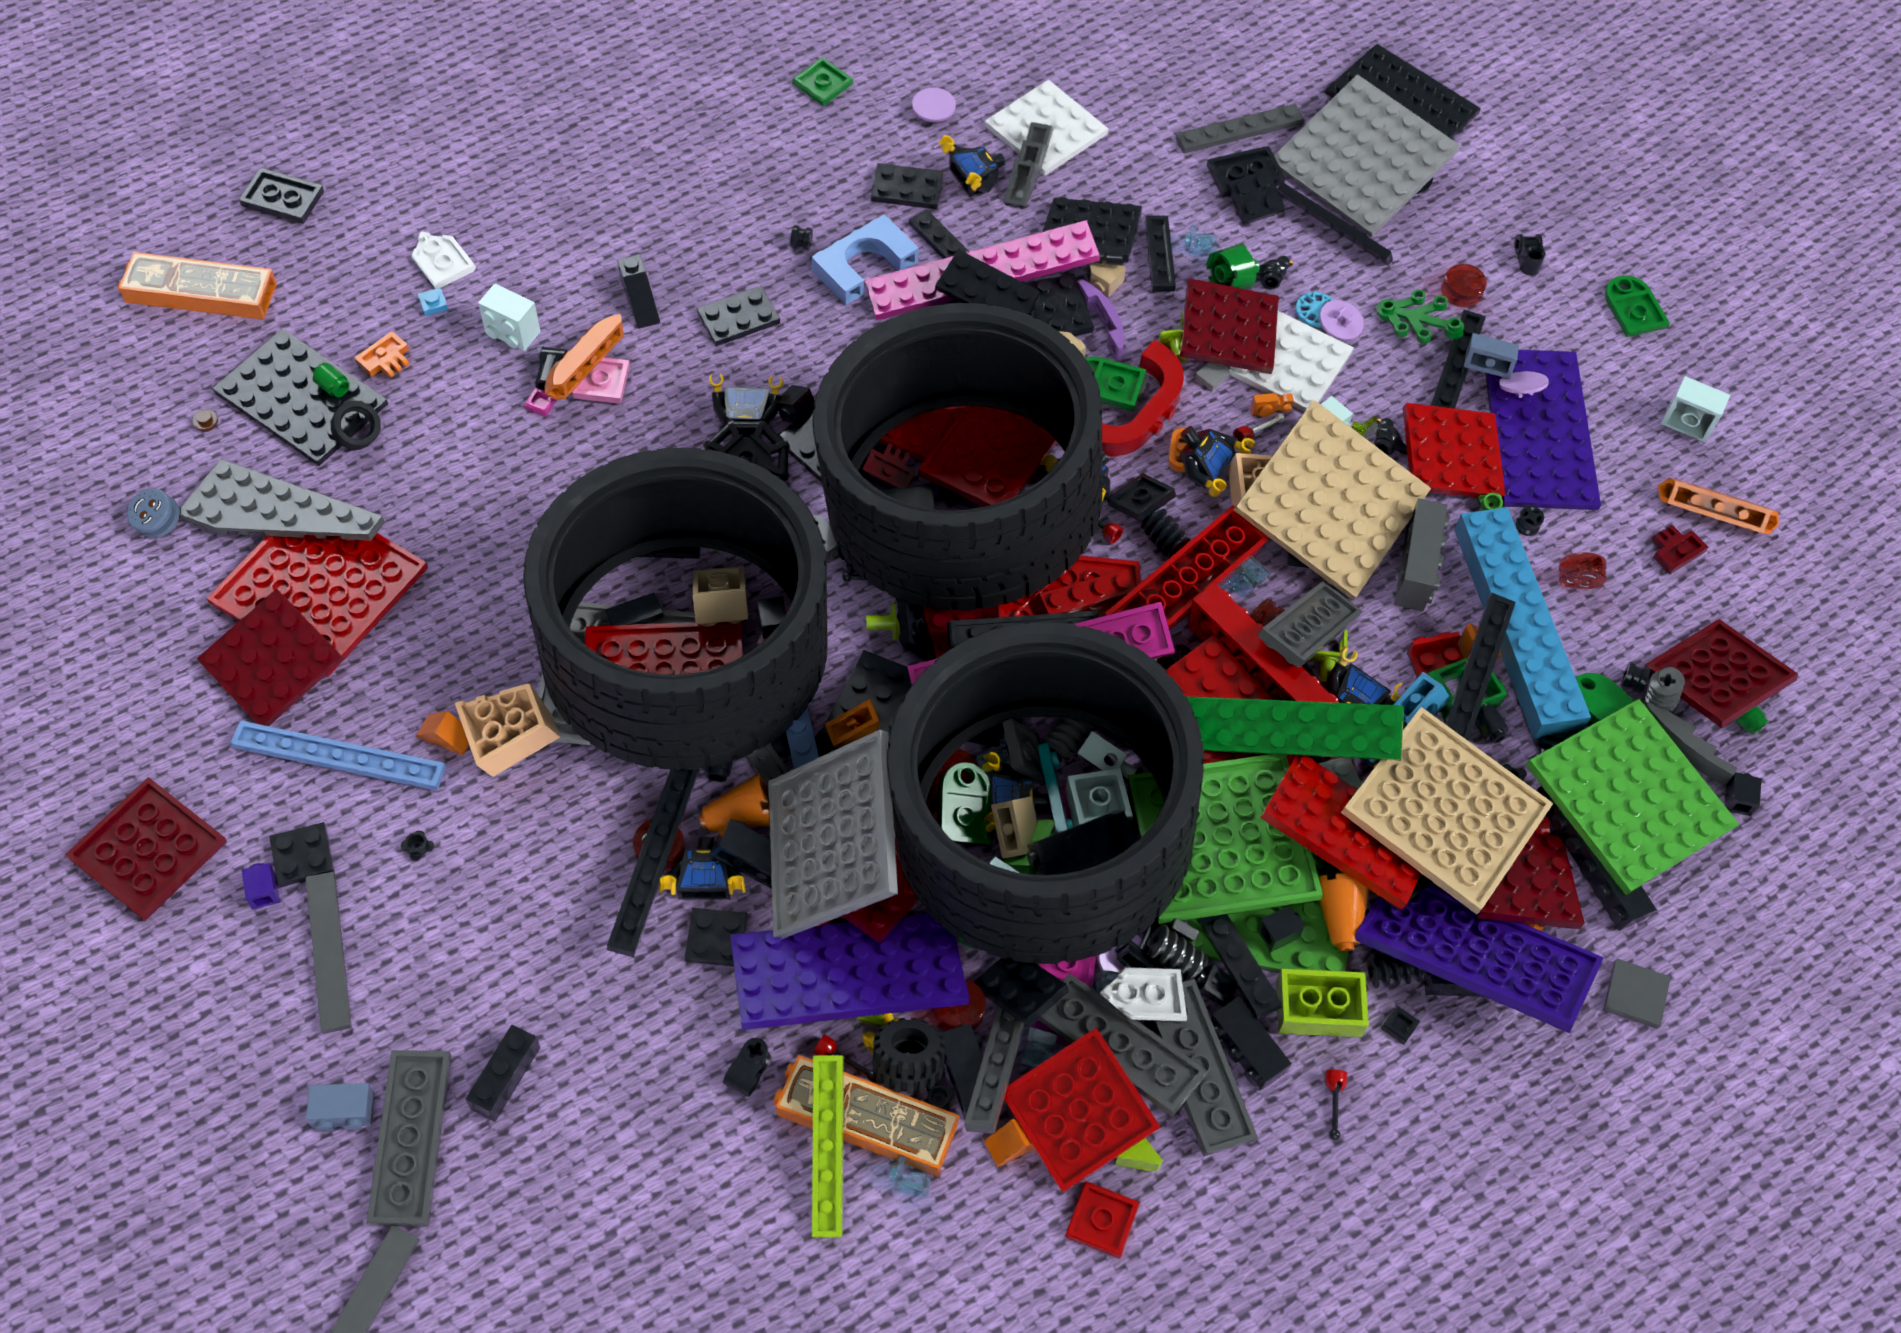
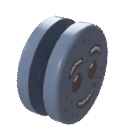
M156 488L146 489L138 493L130 502L127 510L129 524L148 538H160L168 534L176 526L180 515L177 502L164 491Z

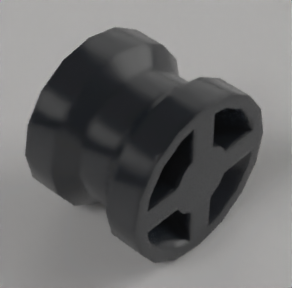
M794 225L790 237V247H802L804 250L809 251L813 238V228L807 227L802 229L799 225Z
M1534 506L1524 507L1516 520V529L1525 536L1537 534L1544 522V513Z
M1630 661L1623 673L1621 685L1625 687L1630 685L1635 687L1636 691L1642 692L1647 683L1650 668L1637 667L1634 662Z

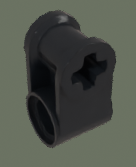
M1517 234L1514 248L1518 257L1519 267L1526 275H1536L1539 273L1546 255L1542 235L1523 236L1522 234Z
M751 1038L745 1042L737 1058L725 1074L724 1085L747 1097L752 1095L770 1060L768 1046L764 1040ZM758 1050L761 1051V1056L756 1055L754 1058H752L751 1052L757 1053Z

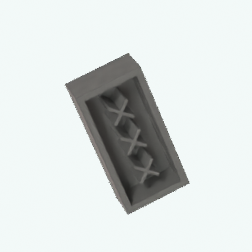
M1417 499L1412 513L1413 516L1406 528L1394 605L1423 612L1427 603H1432L1434 590H1438L1441 578L1437 576V572L1441 570L1444 556L1440 555V553L1444 549L1447 535H1443L1444 530H1447L1450 515H1446L1447 504Z

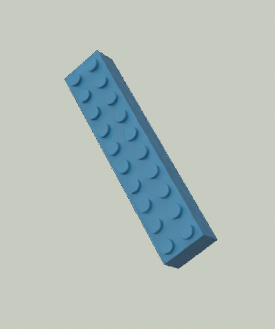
M1508 507L1461 514L1454 531L1483 609L1491 593L1516 602L1500 652L1533 740L1550 734L1584 730L1591 715Z

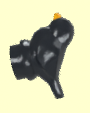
M1287 256L1271 259L1259 266L1260 270L1256 275L1261 277L1262 285L1265 288L1276 289L1280 286L1282 278L1286 275L1287 269L1293 265V262Z
M1389 418L1377 419L1378 429L1373 445L1388 456L1393 454L1394 451L1407 454V446L1403 442L1399 431L1394 427L1392 420Z

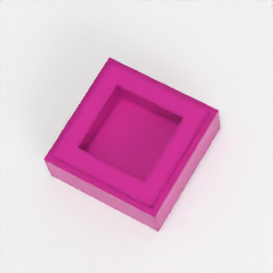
M535 387L525 402L524 407L529 411L547 417L557 400L546 395L545 390Z

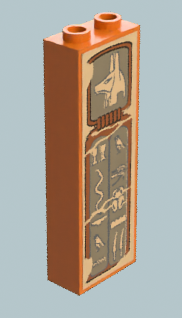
M133 252L130 261L126 264L125 274L118 283V290L122 294L125 303L264 320L277 282L272 269Z
M798 1055L795 1063H789L784 1076L787 1082L784 1089H778L773 1105H776L777 1116L813 1129V1060ZM844 1072L843 1141L938 1177L959 1124L960 1115Z

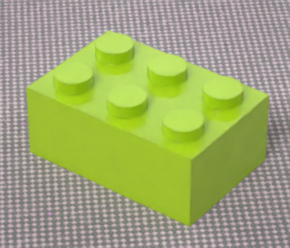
M1281 969L1276 979V994L1282 1002V1007L1277 1010L1278 1034L1362 1038L1369 1026L1365 972Z

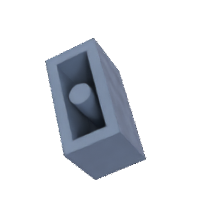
M1473 333L1466 351L1464 367L1510 379L1517 361L1519 345Z
M369 1083L309 1085L306 1120L312 1128L320 1132L332 1131L333 1127H344L346 1130L356 1131L361 1130L363 1126H371L374 1091Z

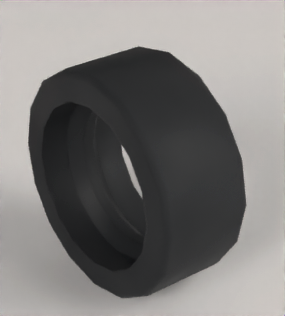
M362 401L344 403L336 410L331 419V432L334 439L341 446L352 450L368 447L378 437L381 429V421L377 411L371 405ZM352 411L359 412L368 419L370 431L367 436L361 439H353L343 432L341 420L346 413Z

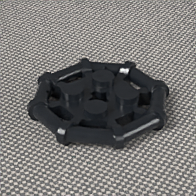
M728 420L727 424L703 444L705 450L724 452L740 458L743 455L745 457L750 455L752 456V464L755 463L765 468L782 481L789 479L788 449L790 445L788 441H784L774 432L765 420ZM738 431H755V433L750 435V437H743V435L738 434ZM730 434L733 438L725 446L720 445ZM765 435L773 445H766L760 439L761 436ZM778 453V467L771 465L772 454Z

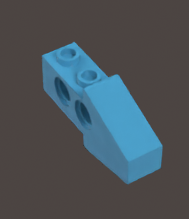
M1422 672L1394 704L1404 706L1403 730L1421 707L1435 717L1451 698L1442 684ZM1362 759L1372 767L1380 761L1376 759Z

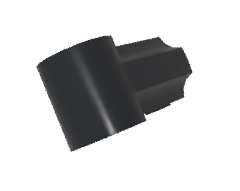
M542 346L539 356L540 367L535 381L537 388L545 390V382L549 371L556 362L563 359L567 349Z

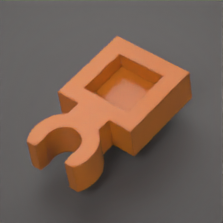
M1277 393L1253 395L1250 406L1251 415L1267 417L1275 414L1278 410L1282 412L1292 411L1293 395L1283 394L1280 397L1277 396Z

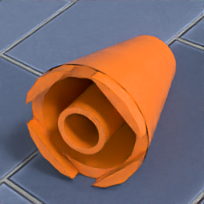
M761 774L750 777L704 805L702 813H699L703 829L708 828L710 832H719L721 827L731 818L745 823L748 828L770 827L769 797L766 792L768 789Z
M1345 873L1336 874V877L1331 880H1327V875L1320 876L1318 878L1323 897L1319 902L1333 946H1338V951H1353L1355 946L1360 944V942L1356 941L1355 936L1364 921L1369 889Z

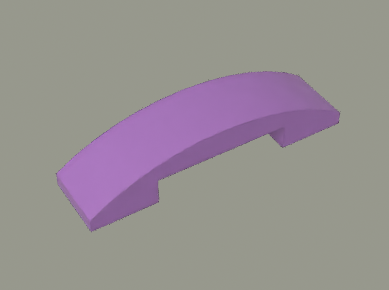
M1079 280L1078 286L1088 311L1096 310L1109 332L1106 346L1115 361L1120 362L1124 345V332L1119 315L1112 303L1101 291L1085 280Z

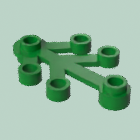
M1417 289L1412 292L1411 297L1399 301L1385 299L1376 306V312L1379 317L1384 321H1390L1397 337L1403 338L1409 333V325L1406 322H1401L1399 317L1407 319L1417 335V341L1422 344L1430 342L1431 330L1424 328L1421 323L1445 329L1444 333L1450 339H1458L1463 335L1464 324L1459 318L1444 320L1426 315L1435 311H1444L1447 308L1448 302L1445 296H1436L1433 303L1412 310L1404 309L1414 304L1422 305L1425 302V292Z

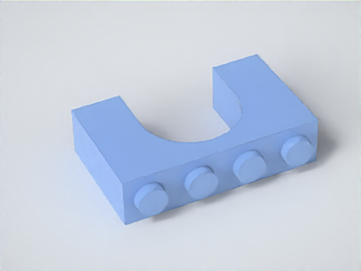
M884 214L859 230L853 231L847 237L837 240L828 248L818 251L812 256V271L847 305L864 295V280L847 263L852 256L862 252H874L882 255L900 271L918 263L919 248Z

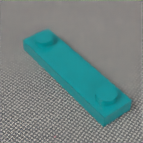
M1048 743L1037 746L1058 833L1074 827L1072 819L1068 820L1056 770V767H1060L1057 752H1052Z

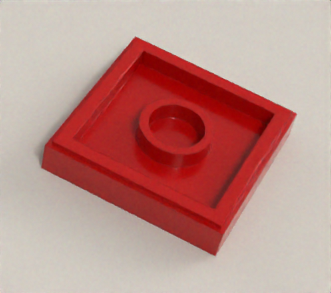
M1085 1181L1065 1237L1120 1259L1140 1202Z

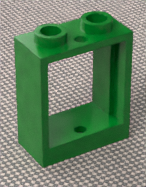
M1467 658L1427 674L1442 684L1451 698L1439 711L1444 722L1454 698L1445 683L1461 677ZM1492 671L1485 692L1488 698L1482 700L1481 706L1491 704L1492 707L1497 708L1501 706L1507 693L1504 684L1497 679Z

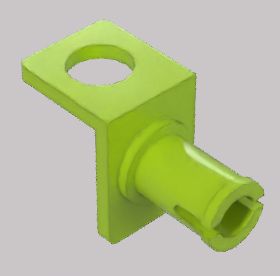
M1182 311L1180 319L1181 329L1161 331L1158 341L1166 347H1170L1177 358L1180 354L1184 311ZM1180 357L1181 362L1187 360L1185 357Z
M892 603V612H889V615H866L867 631L890 630L892 632V640H899L900 627L896 618L895 603Z
M1343 630L1339 638V652L1320 650L1308 660L1320 663L1319 682L1321 685H1325L1337 661L1341 660L1340 650L1348 644V630Z

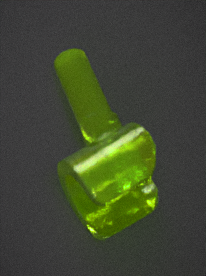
M1373 416L1363 424L1354 421L1352 429L1363 436L1366 429L1376 422L1377 417Z

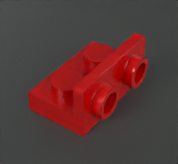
M1443 632L1434 637H1419L1411 642L1407 656L1417 678L1422 672L1428 674L1464 659L1458 646V641L1461 637L1459 632Z

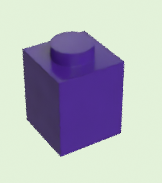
M256 863L251 865L250 868L241 870L245 898L252 910L280 903L276 873L270 863Z

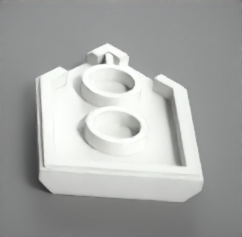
M420 232L419 242L413 251L412 259L434 288H441L474 272L476 266L453 236L443 235L439 237L430 235L427 232Z
M1125 968L1118 974L1116 979L1100 992L1104 998L1130 1020H1187L1180 969Z

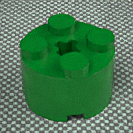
M1243 243L1211 253L1206 263V269H1210L1211 276L1208 277L1209 282L1242 289L1253 287L1256 273L1260 270L1259 263L1253 260L1252 255Z

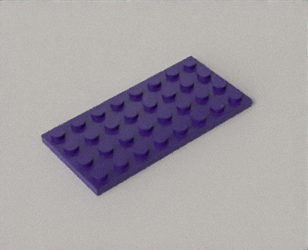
M1518 350L1517 361L1512 373H1541L1548 377L1549 384L1545 389L1534 392L1533 395L1528 393L1522 394V398H1519L1514 393L1500 388V379L1502 377L1485 373L1490 413H1495L1505 486V496L1502 499L1503 507L1534 506L1552 509L1599 510L1601 501L1576 352Z
M1432 885L1411 899L1402 910L1398 909L1395 911L1385 899L1378 896L1355 936L1356 941L1368 947H1372L1567 1033H1570L1604 958L1523 923L1477 918V914L1449 893Z
M929 913L905 916L881 943L850 922L814 926L783 939L782 937H773V930L730 935L742 1030L969 1004V994L956 937L944 929L940 923H937Z

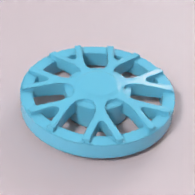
M1306 293L1297 301L1296 314L1304 324L1313 328H1322L1319 320L1320 311L1325 305L1324 303L1333 301V299L1325 293ZM1315 297L1322 298V300L1316 301ZM1305 299H1309L1311 303L1306 302ZM1300 307L1308 308V310L1301 311ZM1310 315L1315 319L1313 321H1310L1309 319H1307V317Z

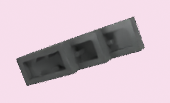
M1030 123L1026 141L1023 140L1019 157L1014 161L1004 203L1026 207L1049 147L1054 129L1052 125Z
M1648 702L1646 708L1693 767L1725 786L1735 774L1737 767L1713 755L1717 748L1716 746L1693 735L1697 726Z

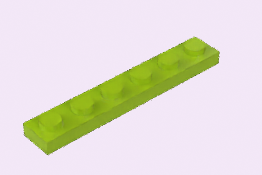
M843 1055L813 1056L812 1237H843Z

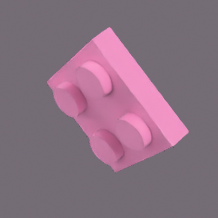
M603 358L573 390V399L621 404L630 368L629 360Z

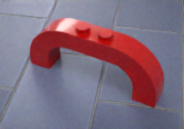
M1155 339L1141 354L1139 368L1146 369L1147 373L1157 379L1161 387L1131 422L1121 426H1111L1102 423V452L1109 457L1126 455L1141 448L1152 435L1157 436L1160 433L1163 422L1166 419L1170 420L1176 412L1184 381L1183 368L1177 356L1168 347Z

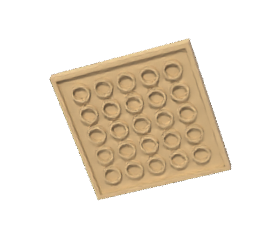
M1313 400L1233 510L1351 600H1354L1413 516L1412 513L1417 499H1424L1431 488L1317 401Z
M1421 707L1403 730L1402 761L1380 760L1341 813L1475 914H1478L1553 803Z

